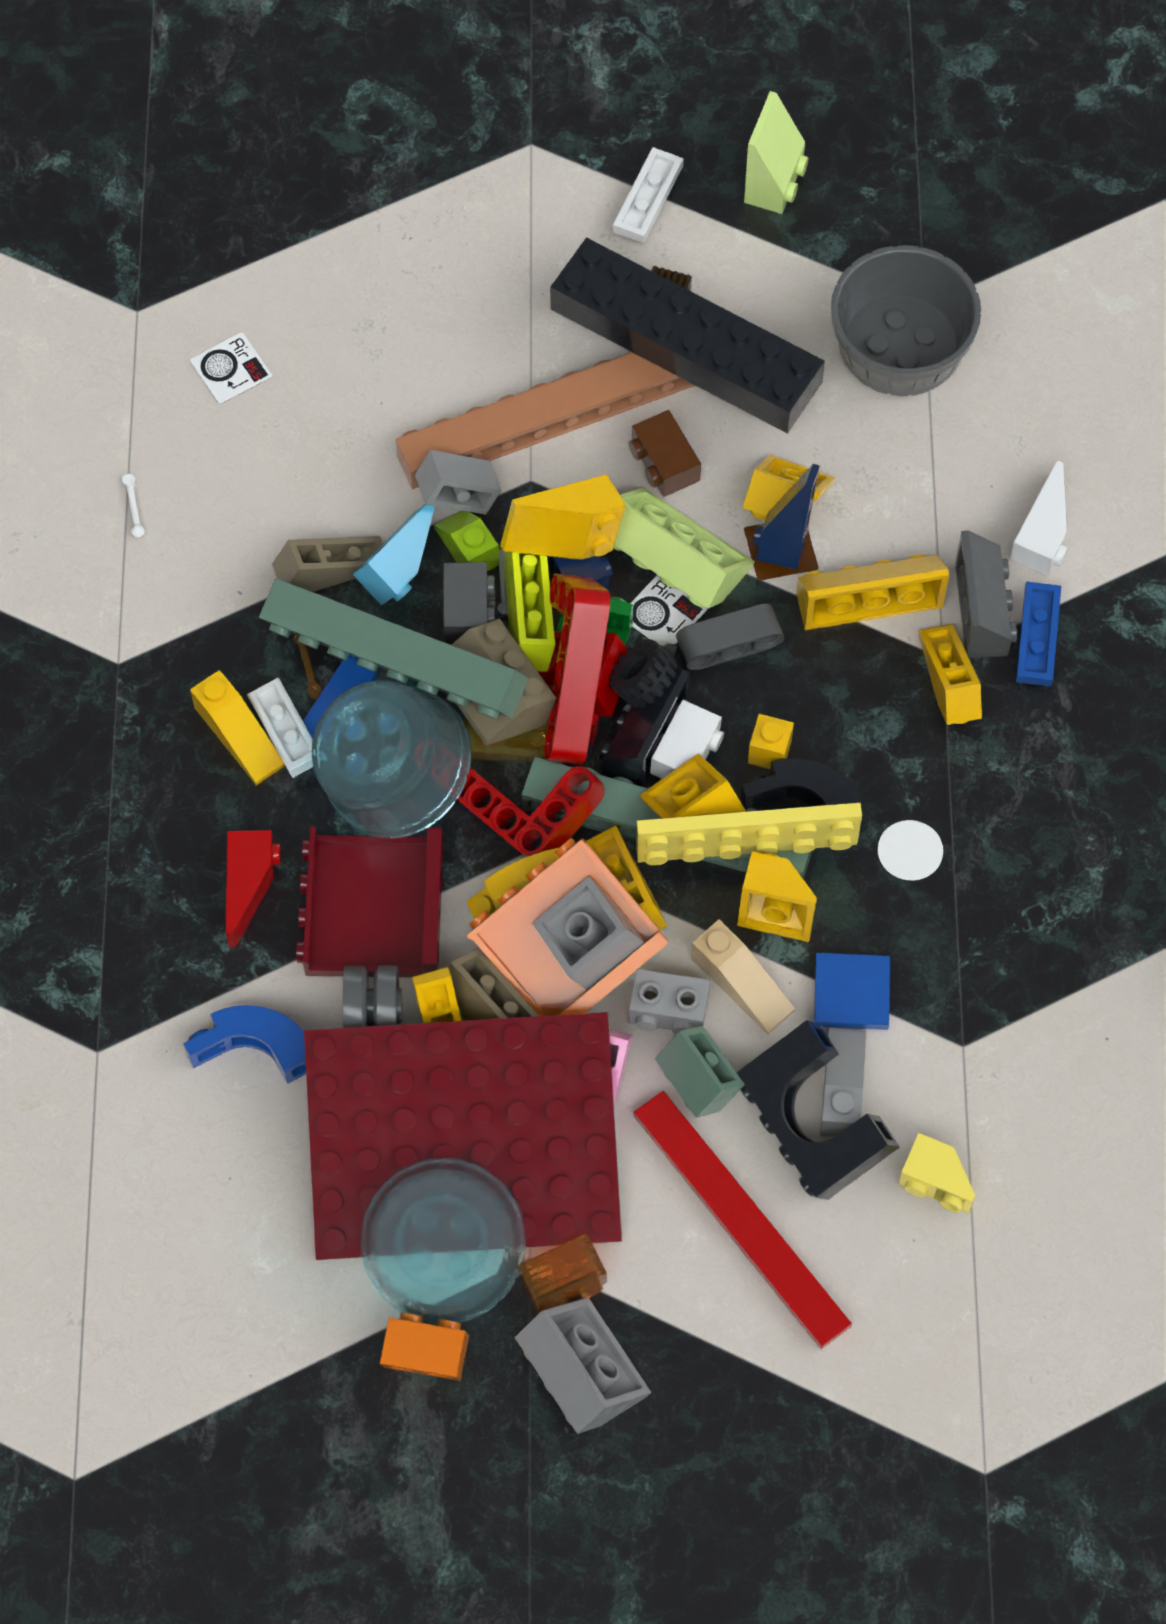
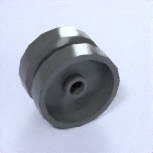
M364 965L344 966L343 1028L369 1027L370 1024H374V1026L400 1025L403 1016L402 988L399 985L398 965H378L374 972L373 988L369 987V974Z

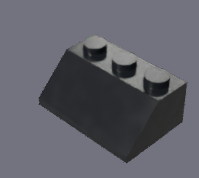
M674 670L676 675L675 678L670 679L672 684L669 688L665 687L663 690L664 694L661 697H655V702L651 704L647 702L646 706L642 708L631 706L629 712L624 710L621 713L615 730L618 732L614 740H607L600 754V760L603 761V775L609 778L623 777L632 781L634 785L645 787L651 775V759L682 700L688 702L690 672Z

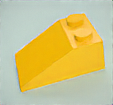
M607 474L513 499L500 547L506 552L579 560L593 556H603L613 551L626 504Z

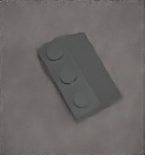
M969 530L961 531L955 570L965 651L969 658L1008 656L1011 643H1016L1017 640L1016 623L1009 620L1008 612L1013 610L1012 591L1005 588V580L1009 579L1008 559H1002L1000 545Z

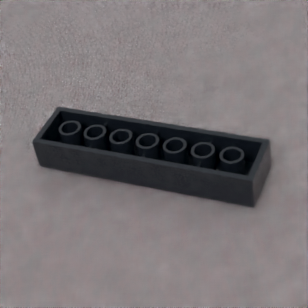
M587 237L550 287V306L554 312L787 434L823 383L825 365L823 359Z

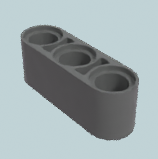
M760 604L688 625L676 633V639L687 668L689 670H700L774 648L784 640V635L772 605Z

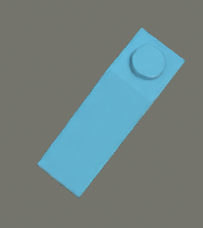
M424 504L416 510L353 573V576L381 606L391 598H394L396 602L399 601L412 589L409 582L418 573L435 506Z

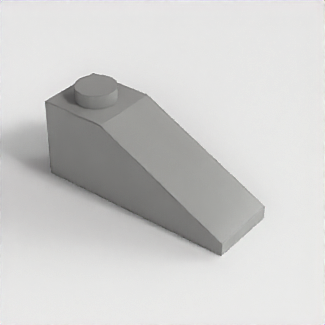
M840 1028L828 1029V1038L839 1055L825 1065L820 1136L836 1137L861 1118L866 1031Z

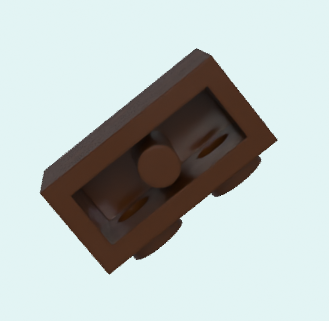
M666 410L632 426V440L629 441L631 453L637 461L642 460L646 467L645 475L649 484L653 488L657 486L663 497L700 481L701 462L670 410Z

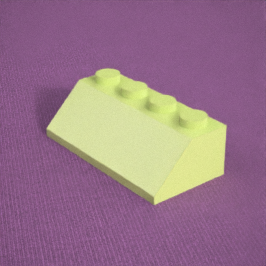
M641 487L620 495L626 507L613 549L623 551L631 556L632 561L637 566L655 572L660 576V580L665 585L674 589H680L689 595L688 599L693 604L702 608H710L722 603L752 568L755 561L646 488Z

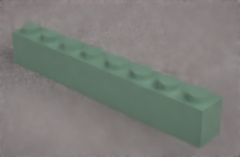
M277 578L274 580L259 615L260 619L271 624L268 630L275 634L288 638L290 633L299 636V643L316 650L319 644L329 647L327 650L328 654L347 661L348 656L358 659L356 663L358 666L375 673L378 667L388 670L387 677L406 684L409 678L418 682L417 689L436 696L438 690L448 694L446 700L465 708L469 702L479 706L477 712L496 720L499 714L511 719L513 718L529 680L528 677L515 669Z
M534 757L522 792V810L534 812L563 775L573 767L566 766L562 762L546 761L545 759ZM584 767L602 781L605 793L601 802L581 825L582 827L604 832L616 825L623 838L636 841L637 821L660 819L639 796L649 788L634 785L632 781L623 777L609 778L602 776L595 770ZM589 780L579 786L578 794L583 793L588 788ZM566 809L560 810L556 814L555 819H563ZM793 850L778 851L776 855L789 859L804 879L812 851L808 853H795ZM742 854L735 859H722L720 856L705 857L703 861L747 872L751 854Z

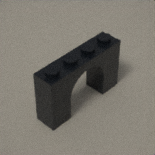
M806 1020L739 1070L737 1074L745 1084L740 1089L749 1102L755 1103L762 1113L759 1116L762 1125L770 1134L775 1133L782 1144L779 1147L780 1153L790 1165H795L801 1174L799 1182L803 1189L811 1197L815 1196V1198L829 1200L899 1149L900 1146L881 1117L868 1113L836 1137L824 1142H815L802 1132L796 1121L794 1111L797 1092L808 1077L839 1055L821 1025Z

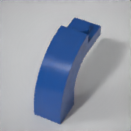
M244 1005L218 1010L210 1014L214 1028L199 1030L189 1037V1041L183 1043L186 1055L193 1068L232 1049L248 1047L258 1049L269 1055L278 1066L287 1084L306 1075L304 1031L287 1016L269 1008Z

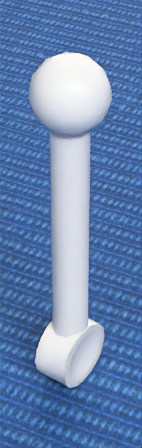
M125 474L122 477V484L127 489L133 520L131 533L135 538H141L145 533V529L140 525L134 487L136 485V478L133 474Z

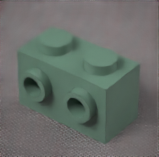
M704 1026L679 1031L655 1058L665 1077L671 1081L684 1100L686 1107L696 1118L720 1112L745 1085Z

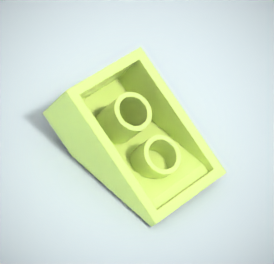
M772 91L769 92L748 143L744 203L782 214L786 203L794 201L798 188V183H795L798 175L803 177L809 157L804 156L805 141L777 93Z

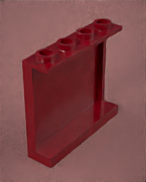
M310 826L309 839H303L302 859L303 861H308V873H301L300 880L301 895H306V907H299L298 917L299 929H304V941H297V963H303L305 976L343 977L344 966L361 965L366 967L369 977H374V972L378 965H398L399 977L412 978L439 970L443 866L442 828H427V837L317 835L316 826Z

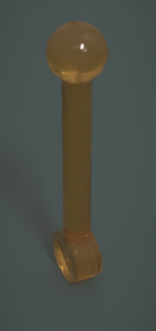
M294 634L293 640L299 646L309 682L307 688L310 698L317 699L322 693L321 686L315 681L306 645L299 643V636Z

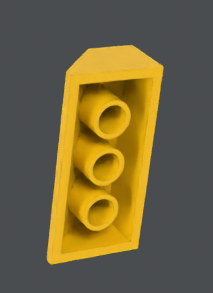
M917 554L906 560L893 562L891 560H881L868 566L857 567L849 565L840 568L838 571L825 573L821 571L809 572L804 576L798 577L796 592L804 629L811 630L943 608L949 571L937 554L930 556Z

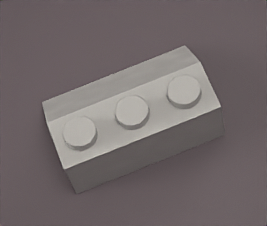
M589 1298L541 1311L514 1337L522 1348L525 1357L531 1362L541 1377L545 1388L552 1394L565 1414L566 1420L577 1434L602 1426L651 1394L646 1383Z

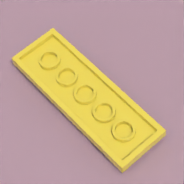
M861 803L637 821L636 838L637 862H646L648 865H661L668 860L683 859L685 862H698L705 857L720 856L722 859H735L742 854H751L752 851L777 854L778 851L793 850L795 853H808L815 848L830 847L832 850H845L858 843L862 820Z

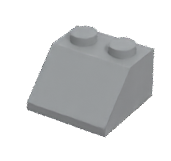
M590 876L586 877L532 922L568 977L587 990L645 943L627 916Z

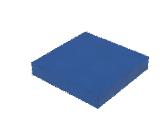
M816 953L814 1022L820 1024L821 1027L888 1030L890 956Z

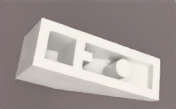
M1058 460L1013 543L1010 560L1049 576L1054 564L1059 567L1061 566L1068 551V547L1064 546L1067 533L1064 465Z

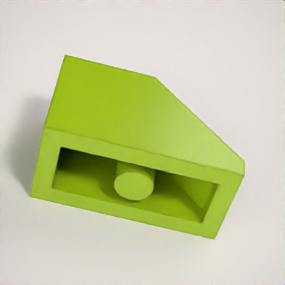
M461 510L434 524V529L457 563L487 562V571L499 565L498 543L481 518L468 511Z

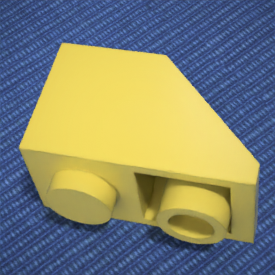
M918 1132L901 1172L899 1185L904 1186L905 1191L915 1197L925 1198L928 1196L940 1201V1205L951 1212L960 1213L964 1211L969 1214L975 1199V1193L955 1148Z

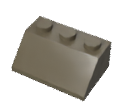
M500 619L469 629L452 644V646L515 669L529 678L512 719L499 714L497 720L477 712L478 705L470 702L466 708L458 705L485 746L546 725L556 697Z

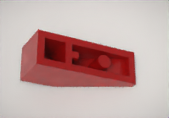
M272 830L228 831L226 936L229 947H237L274 879V865H281L280 843H274Z

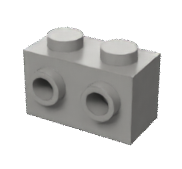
M430 450L415 473L423 499L427 505L486 515L501 492V487L489 460Z
M637 969L629 1007V1023L635 1024L636 1027L643 1030L652 1031L657 1028L672 1030L675 1034L682 1030L704 1026L710 980Z

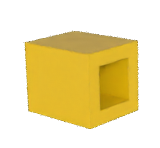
M759 714L749 745L748 764L770 769L772 761L787 759L792 742L794 723Z

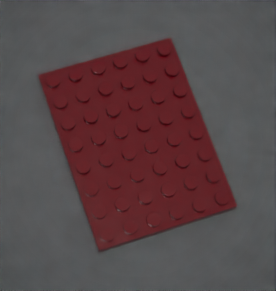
M608 1012L304 1030L316 1260L622 1242Z

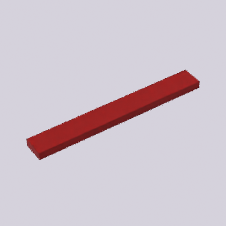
M664 1090L635 1110L633 1114L635 1119L818 1347L822 1350L850 1329L852 1326L851 1321Z

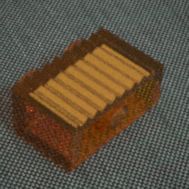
M587 1233L517 1265L518 1275L537 1314L543 1310L568 1304L567 1301L576 1298L578 1295H581L582 1298L594 1296L603 1289L602 1285L607 1283V1272Z

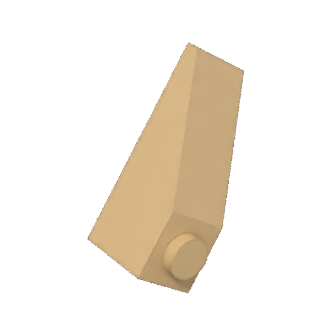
M719 919L692 942L691 960L768 1035L795 1011L794 1006L747 946Z

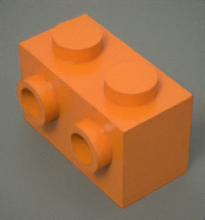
M400 1313L399 1319L389 1317L380 1364L384 1368L461 1381L469 1334L464 1330H460V1323L439 1319L437 1326L422 1323V1316L408 1313Z

